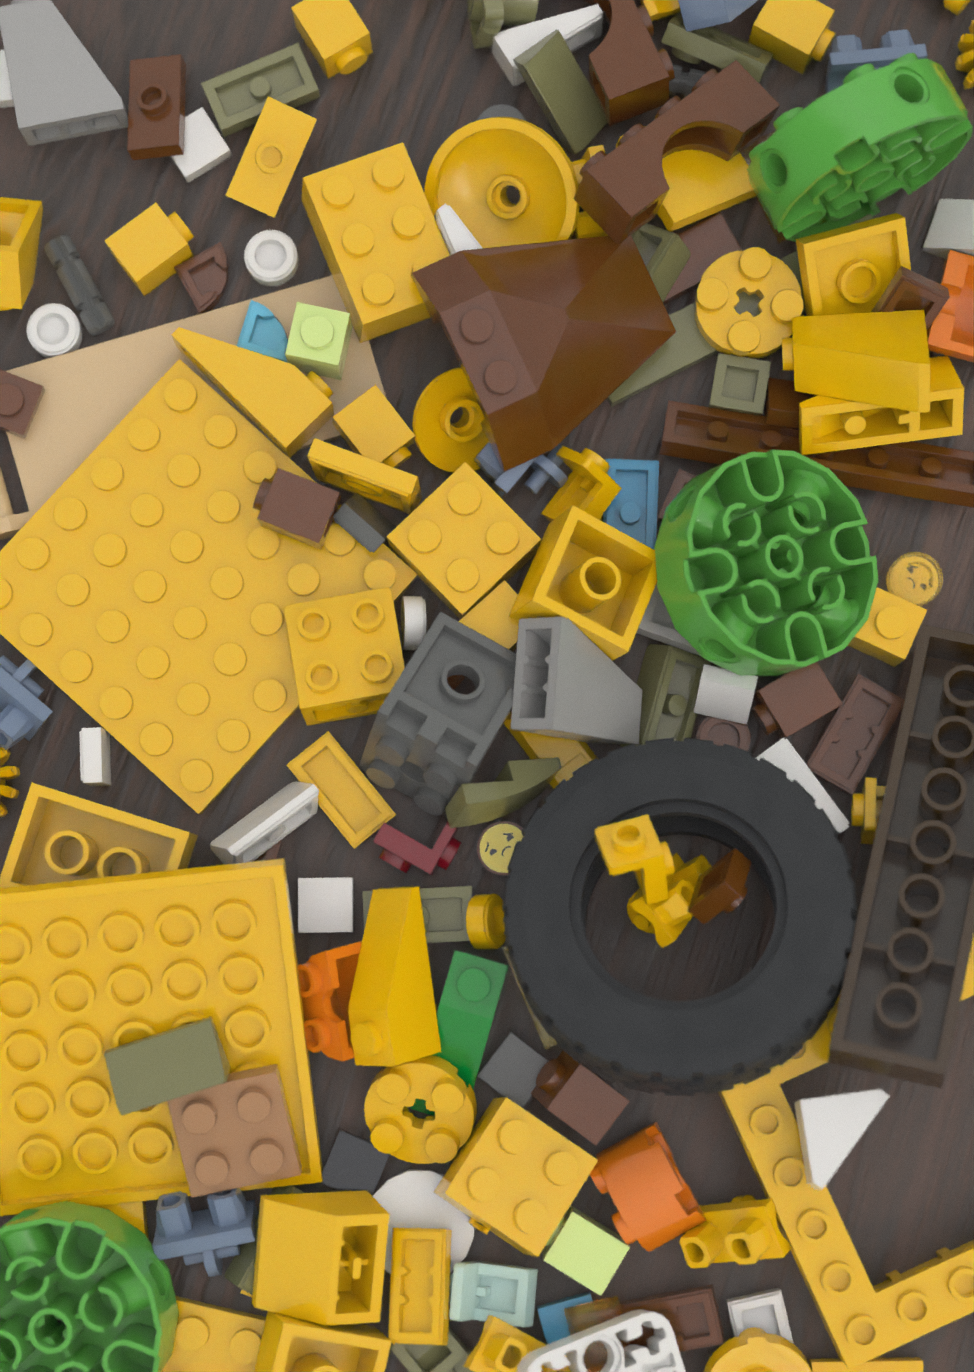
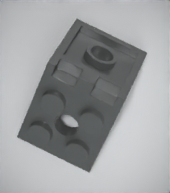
M440 611L378 710L358 768L364 771L369 779L378 786L386 789L394 788L412 798L415 804L426 813L435 816L442 815L447 818L446 806L461 784L472 783L484 755L512 710L516 653ZM452 675L466 676L473 682L476 691L470 694H459L450 688L447 678Z

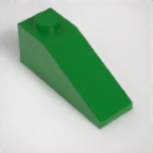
M455 950L436 1014L441 1052L433 1055L443 1058L458 1069L457 1075L464 1080L467 1088L470 1084L473 1089L508 965ZM416 1099L414 1105L411 1106L413 1110L435 1115V1111L426 1109L425 1100Z

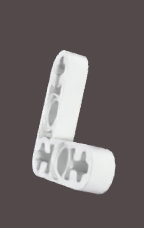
M642 1309L627 1312L533 1350L523 1357L517 1368V1372H542L541 1365L543 1364L545 1367L554 1370L569 1366L571 1372H589L583 1363L584 1351L590 1343L600 1340L607 1349L608 1358L603 1369L598 1372H686L669 1321L661 1314ZM641 1324L654 1329V1335L647 1339L648 1349L635 1344L622 1348L618 1340L630 1341L642 1335Z

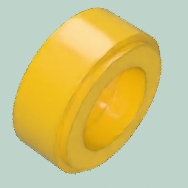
M497 894L474 895L468 903L466 929L469 940L476 949H498L506 940L503 924L505 912L502 908L503 900Z

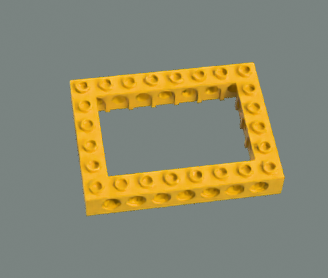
M974 937L961 1001L974 995ZM840 991L834 1007L828 1013L827 1019L812 1039H808V1041L802 1044L803 1048L783 1065L771 1068V1073L746 1085L743 1082L736 1084L734 1089L718 1092L766 1199H773L776 1207V1221L784 1238L788 1241L791 1249L790 1252L837 1355L849 1370L974 1312V1240L953 1250L943 1247L935 1251L937 1257L901 1274L896 1270L886 1274L888 1280L872 1287L827 1186L825 1185L822 1190H815L807 1184L797 1121L780 1084L828 1062L829 1046L839 1005Z

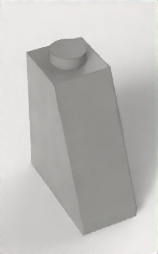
M12 0L10 5L0 6V30L18 129L29 146L128 127V111L122 98L51 0Z
M568 618L519 619L511 729L593 744H639L643 690Z

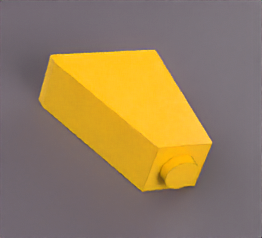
M924 310L792 317L793 337L782 338L783 371L794 370L795 391L917 413L930 412V359Z

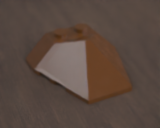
M631 235L618 245L609 236L462 250L411 273L412 279L433 323H441L485 417L481 422L482 428L503 472L553 450L676 333Z

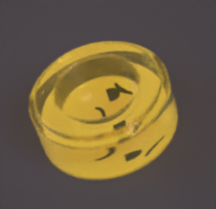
M906 553L899 557L889 568L886 577L887 589L893 595L920 607L931 602L942 588L943 573L941 567L934 558L925 553Z

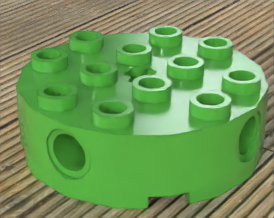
M908 53L897 58L890 65L875 69L873 64L862 65L851 71L843 79L842 86L821 96L804 109L797 107L778 117L773 124L776 132L749 153V158L751 159V163L747 168L749 181L774 229H777L778 233L782 231L786 240L796 242V239L844 227L868 214L874 216L881 211L876 203L901 188L910 195L933 179L959 155L972 137L973 127L967 118L968 111L942 65L928 58L918 59L915 53Z
M787 450L749 452L690 479L666 507L655 543L657 587L675 629L704 659L740 676H778L804 668L844 650L868 620L878 584L876 555L870 556L869 541L862 527L868 524L858 499L829 468L796 451Z
M70 1201L25 1209L0 1227V1372L162 1371L172 1355L179 1310L169 1268L163 1260H159L154 1254L151 1242L142 1231L108 1209Z

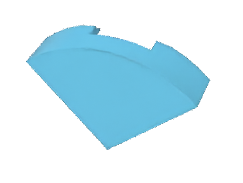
M251 300L237 346L287 362L285 352L288 338L283 326L267 307Z

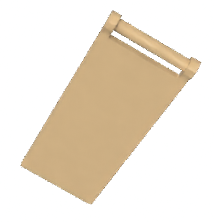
M333 276L317 279L7 370L6 372L42 385L45 391L26 438L23 439L6 432L29 511L14 514L0 468V540L16 535L178 359L182 360L266 436L177 348L171 334L180 327L237 346L250 301L253 300L264 305L274 314L283 326L289 339L297 302L347 312ZM353 325L342 379L318 375L334 393L329 400L333 404L335 415L375 384L386 397L369 340L360 343ZM332 418L299 450L311 447L314 438L324 442L341 438V434L332 424Z

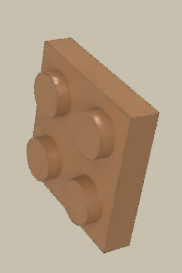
M277 1064L230 1073L228 1080L222 1084L167 1101L191 1197L301 1175L302 1164Z

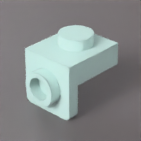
M478 1260L456 1263L454 1265V1272L450 1275V1320L461 1322L468 1320L486 1321L488 1315H492L512 1326H533L538 1269Z

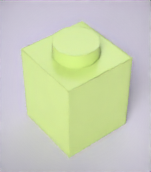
M297 302L285 352L287 363L295 365L301 372L309 373L313 371L320 376L341 380L353 330L350 313Z
M570 1206L546 1243V1248L542 1254L545 1262L601 1296L630 1246L623 1241L620 1235L573 1206Z

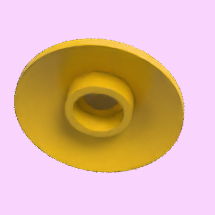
M461 367L440 374L426 386L416 403L412 423L414 439L422 455L436 467L453 473L464 462L474 471L480 469L474 458L489 442L481 425L485 417ZM458 407H462L463 415L461 419L456 423H450L453 412Z

